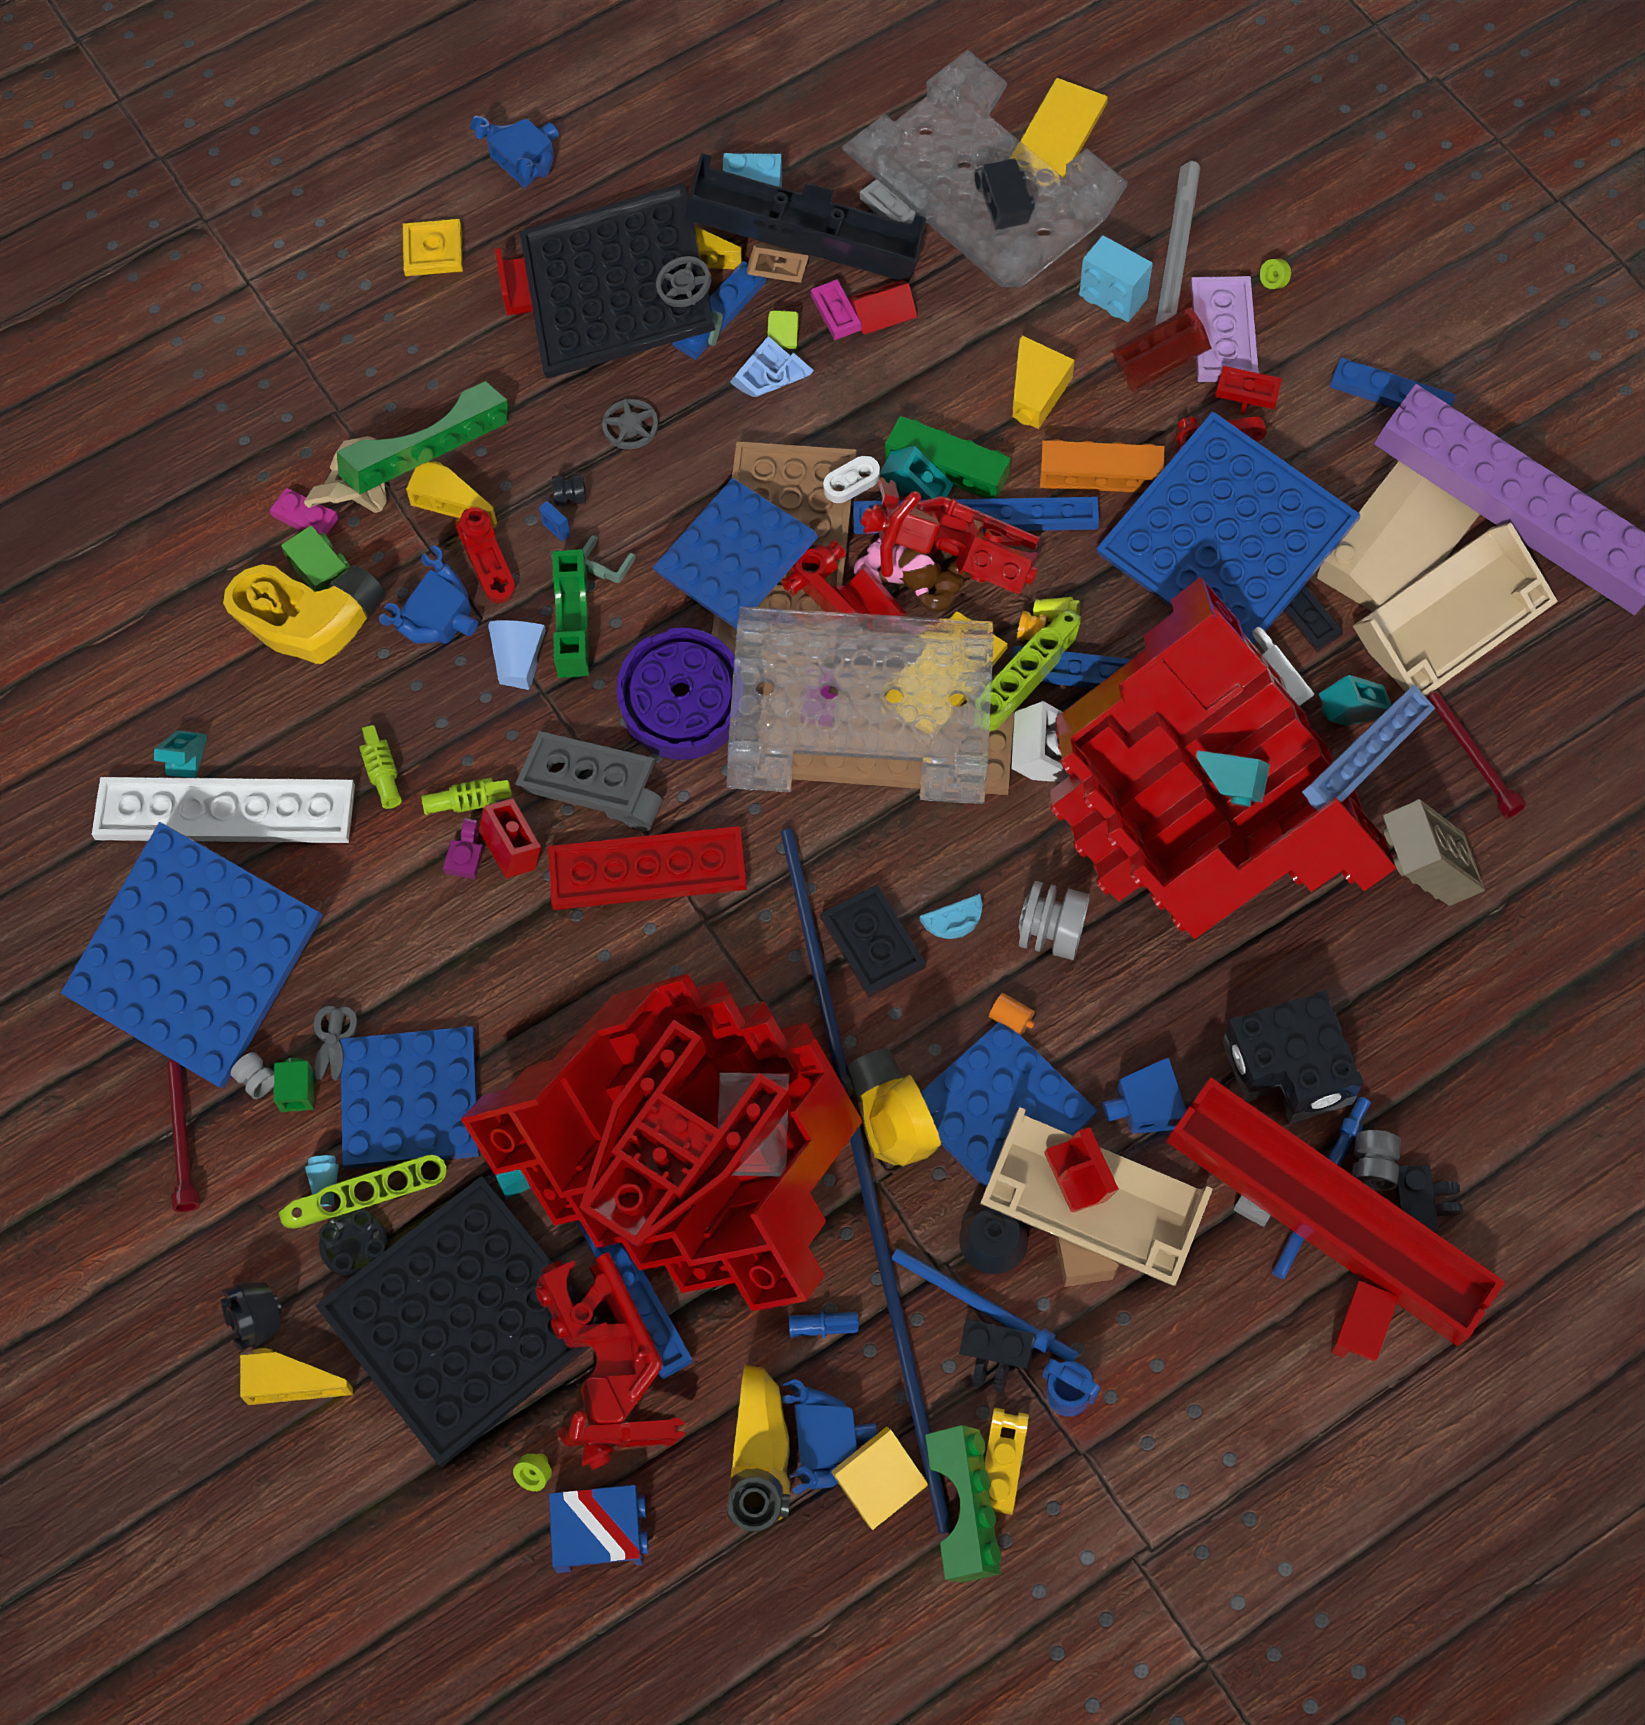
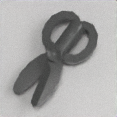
M326 1006L319 1010L313 1023L316 1035L319 1039L325 1041L316 1056L314 1075L317 1081H321L330 1062L332 1079L336 1081L340 1079L343 1067L344 1054L340 1039L352 1038L355 1035L358 1020L355 1012L349 1007L336 1009L333 1006ZM330 1014L328 1033L323 1032L321 1029L322 1020L326 1015ZM347 1016L350 1019V1026L345 1033L341 1034L343 1017Z

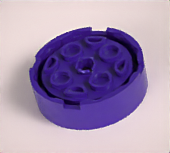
M672 628L667 629L668 632L651 638L648 636L630 651L619 671L617 699L628 731L641 746L665 758L678 760L694 759L717 750L736 732L741 723L746 703L743 676L734 654L722 641L701 630ZM677 683H685L689 686V693L684 696L675 697L672 693V688Z

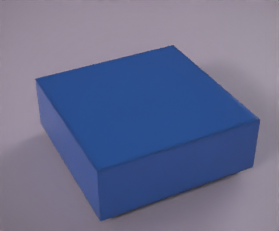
M548 501L544 502L539 507L542 525L560 541H564L571 535L567 518Z

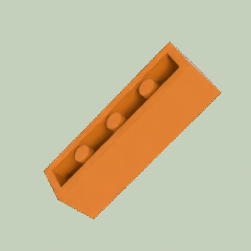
M1059 439L1043 440L1040 488L1144 493L1164 469V446H1155L1153 444L1131 445L1121 442L1109 444L1094 443L1092 441L1066 442Z

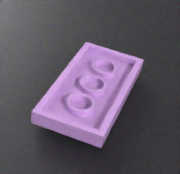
M1251 276L1192 277L1190 285L1197 381L1219 382L1223 366L1259 373Z

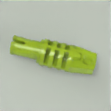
M374 725L363 727L365 745L359 746L369 780L377 787L383 808L397 807L401 804L402 800L395 783L397 770L386 739L379 741Z
M492 778L458 785L455 784L449 787V791L428 795L423 794L421 798L425 815L451 809L454 812L461 813L463 811L484 808V806L494 804L498 800L512 797V792L508 780L493 782Z

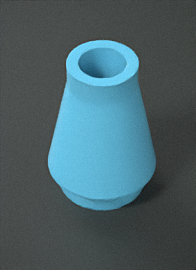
M324 1155L308 1158V1166L305 1167L312 1195L317 1194L325 1187L337 1183L339 1164H336L335 1156ZM327 1192L321 1197V1207L334 1205V1192Z

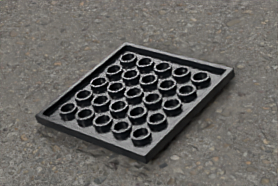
M684 182L519 231L543 373L547 379L716 330L708 291L695 305L673 307L661 299L656 288L658 274L670 261L684 256L696 257L702 260L694 222L684 219L689 200ZM687 263L674 267L668 273L674 274L678 270L685 269ZM693 264L692 273L694 277L705 276L704 270L700 266ZM664 278L662 290L666 295L673 286L671 281ZM704 283L695 286L692 290L693 296L702 288ZM678 294L672 299L684 300L688 297L686 294Z
M482 1176L315 1305L440 1468L590 1348H569V1346H566L563 1338L558 1339L551 1326L553 1317L548 1307L544 1308L541 1305L535 1288L538 1287V1279L544 1274L542 1269L553 1262ZM567 1281V1292L574 1307L576 1304L581 1303L583 1299ZM593 1312L592 1319L586 1325L602 1324V1322Z

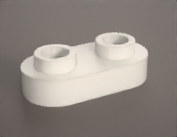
M860 456L830 472L823 482L826 498L834 503H843L876 485L880 478L878 462L872 457ZM865 473V474H868L869 476L864 478V477H861L860 475ZM842 488L843 491H835L834 489Z

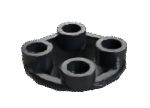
M358 1209L336 1216L322 1226L319 1232L320 1240L318 1246L321 1259L330 1270L342 1276L352 1277L386 1251L388 1240L385 1228L379 1220L372 1216L369 1211Z

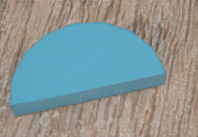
M978 894L920 916V922L927 931L937 937L946 939L963 937L973 931L980 921L983 907L981 895Z

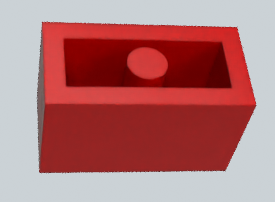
M514 799L484 806L479 832L505 878L534 871L541 846Z

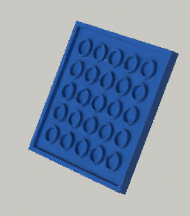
M1212 411L1097 547L1096 552L1172 609L1171 599L1202 577L1240 621L1244 635L1255 645L1257 641L1253 636V630L1261 627L1266 632L1324 563V560L1360 520V514Z
M159 822L62 989L61 994L212 1084L225 1088L231 1077L232 1067L244 1055L323 914L166 824Z

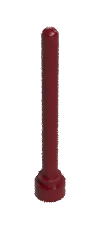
M1437 691L1430 692L1428 700L1435 707L1436 712L1497 795V808L1505 819L1519 814L1527 806L1520 793H1515L1506 787L1442 696Z
M170 1059L167 1068L177 1187L174 1188V1193L171 1195L172 1210L175 1212H190L200 1207L199 1192L195 1190V1186L191 1185L181 1064Z

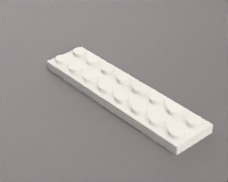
M100 777L92 836L95 840L148 841L158 823L161 822L194 841L349 843L355 784L353 780Z

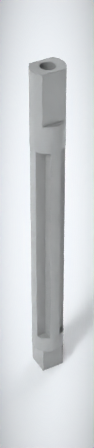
M1189 161L1180 167L1166 264L1152 342L1162 349L1173 344L1192 214L1195 207L1201 169L1200 165L1194 161Z

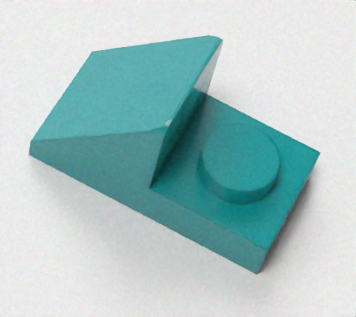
M176 730L154 748V761L165 762V773L168 776L196 778L206 745L207 734Z

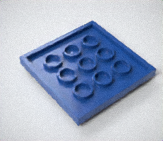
M732 478L653 566V569L660 577L737 630L815 542L818 536L814 530Z
M1000 1022L921 1091L939 1134L941 1145L985 1189L1019 1107L1026 1110L1025 1116L1072 1136L1097 1115V1110L1017 1032Z
M473 1026L340 1039L344 1054L341 1070L342 1164L345 1170L398 1165L426 1155H435L442 1160L480 1157L479 1148L461 1121V1117L477 1102L475 1031Z

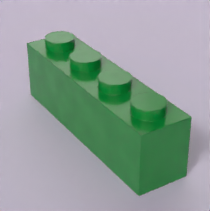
M900 416L885 443V460H887L891 451L915 446L953 483V487L984 499H997L1010 475L1011 458L1005 456L1002 452L978 446L971 440L957 438L945 430H937L923 425L916 419Z

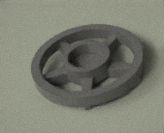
M691 256L679 257L667 263L658 274L656 281L657 292L661 299L670 306L686 307L692 304L695 305L707 293L711 284V274L702 260ZM687 263L685 269L678 270L674 274L668 273L674 267ZM693 264L700 266L704 270L705 276L694 277L692 273ZM664 278L671 281L673 286L666 295L662 290ZM704 283L702 288L693 296L692 290L695 286ZM678 294H686L688 297L684 300L672 299Z
M623 399L613 404L605 412L602 419L603 433L606 439L618 448L637 449L645 446L655 437L658 430V418L656 412L649 404L636 399ZM629 406L640 407L646 411L637 414L631 412ZM624 407L625 413L620 417L610 418L615 411ZM651 416L653 427L650 433L642 428V421ZM607 424L619 427L620 434L618 439H615L609 433ZM640 434L644 437L636 442H623L626 436L633 437Z

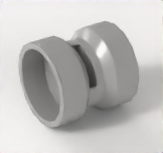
M250 1052L241 1057L231 1069L230 1075L238 1083L246 1085L245 1090L253 1099L263 1097L274 1087V1071L263 1066V1060L256 1052Z

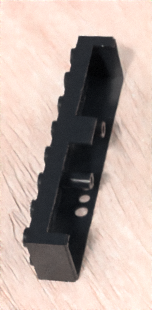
M700 154L684 216L685 220L896 280L910 282L917 264L926 221L925 216L915 214L910 225L831 202L834 192L831 189L805 183L803 193H799L709 167L712 155Z

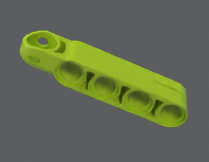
M1070 609L1062 611L1047 627L1039 630L982 691L975 701L974 721L979 729L988 732L998 729L1059 663L1061 655L1076 640L1081 615ZM1044 645H1051V646H1053L1054 648H1053V649H1046V648H1044V647H1042V646H1044ZM1030 666L1034 670L1028 671L1023 669V667ZM1004 688H1012V689H1014L1015 691H1014V692H1006V691H1003L1002 689H1004ZM991 709L995 711V713L986 714L983 712V710Z
M426 1155L325 1187L317 1194L292 1201L278 1214L284 1227L291 1229L301 1228L437 1185L445 1178L446 1165L440 1157ZM426 1161H433L439 1167V1174L434 1180H426L421 1175V1166ZM394 1171L402 1172L406 1177V1185L400 1191L392 1190L387 1183L388 1176ZM363 1181L368 1182L373 1187V1196L365 1202L359 1201L354 1195L355 1186ZM327 1192H334L340 1198L339 1208L334 1212H327L320 1205L321 1197ZM296 1207L300 1208L302 1212L298 1218L292 1215V1210Z

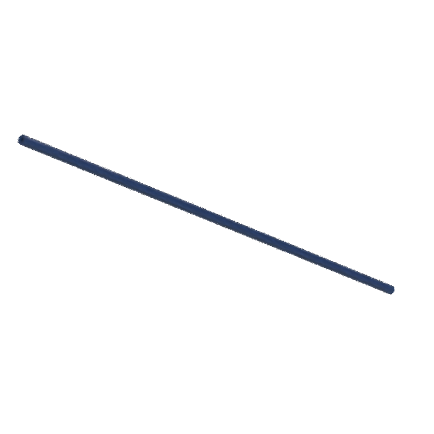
M784 829L781 831V837L834 1071L844 1087L841 1078L847 1076V1064L793 829ZM852 1095L849 1098L852 1101L855 1109L857 1110L854 1095ZM859 1126L850 1138V1143L938 1533L947 1534L952 1532L953 1529L940 1473L930 1470L925 1436L930 1433L862 1130L861 1126Z

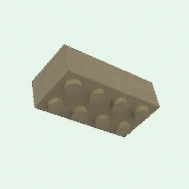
M1416 800L1383 815L1387 826L1383 828V832L1389 845L1395 848L1397 857L1394 858V863L1401 876H1406L1413 884H1418L1425 892L1428 891L1436 900L1440 899L1448 906L1486 891L1464 832L1422 800Z

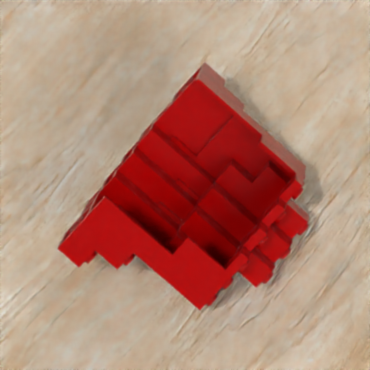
M1202 577L1171 599L1174 612L1143 636L1146 645L1143 652L1055 718L1057 725L1055 733L1059 739L1060 745H1058V749L1062 756L1060 763L1070 776L1050 790L1052 802L1050 808L1059 820L1065 819L1071 825L1070 829L1075 840L1073 841V846L1082 857L1088 856L1094 862L1093 866L1098 876L1096 879L1097 885L1106 895L1111 893L1118 902L1137 888L1145 886L1152 893L1151 898L1157 907L1161 910L1166 908L1171 913V919L1181 932L1186 930L1194 939L1287 873H1289L1296 884L1301 885L1303 883L1311 892L1340 872L1350 884L1356 882L1363 891H1366L1397 869L1385 836L1366 816L1356 788L1342 802L1335 797L1318 810L1311 806L1307 797L1302 793L1334 762L1331 750L1311 728L1307 714L1287 692L1282 677L1244 635L1240 621ZM1197 751L1259 759L1270 764L1263 803L1251 801L1250 807L1232 804L1230 797L1220 794L1196 757Z
M688 973L612 995L553 1060L528 1066L507 1089L481 1096L461 1117V1121L493 1173L498 1175L520 1169L554 1225L580 1220L596 1248L622 1243L638 1270L665 1265L681 1293L735 1283L751 1311L805 1302L825 1276L808 1247L826 1223V1219L810 1192L863 1122L806 1022L780 1029L764 1001L738 1008L723 980L696 988ZM675 1020L701 1036L707 1052L672 1099L673 1101L717 1129H720L758 1073L788 1090L792 1104L773 1132L729 1179L642 1245L636 1247L581 1211L579 1207L613 1102L671 1022Z

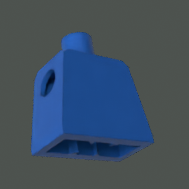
M1169 1058L1123 1077L1119 1080L1117 1088L1119 1098L1103 1102L1107 1121L1126 1117L1130 1132L1134 1134L1174 1130L1186 1113Z

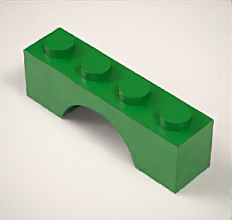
M583 549L552 551L556 605V631L553 632L554 663L558 678L589 676L588 584Z
M961 1425L926 1434L930 1470L947 1476L955 1485L960 1498L958 1522L952 1533L940 1543L945 1580L964 1583L1000 1575L1001 1551L996 1543L994 1530L996 1516L990 1503L989 1489L991 1482L985 1468L983 1455L985 1452V1442L980 1434V1429Z

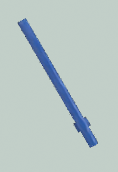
M1358 1097L1349 1117L1344 1118L1338 1130L1340 1136L1328 1158L1338 1166L1341 1165L1352 1141L1356 1140L1357 1133L1361 1132L1363 1128L1361 1122L1371 1104L1366 1098ZM1292 1231L1272 1272L1274 1276L1280 1279H1285L1304 1241V1238Z
M900 1248L895 1250L891 1260L1006 1327L1037 1334L1034 1347L1047 1354L1049 1351L1066 1362L1076 1361L1079 1352L1055 1339L1056 1335L1045 1328L1041 1331Z

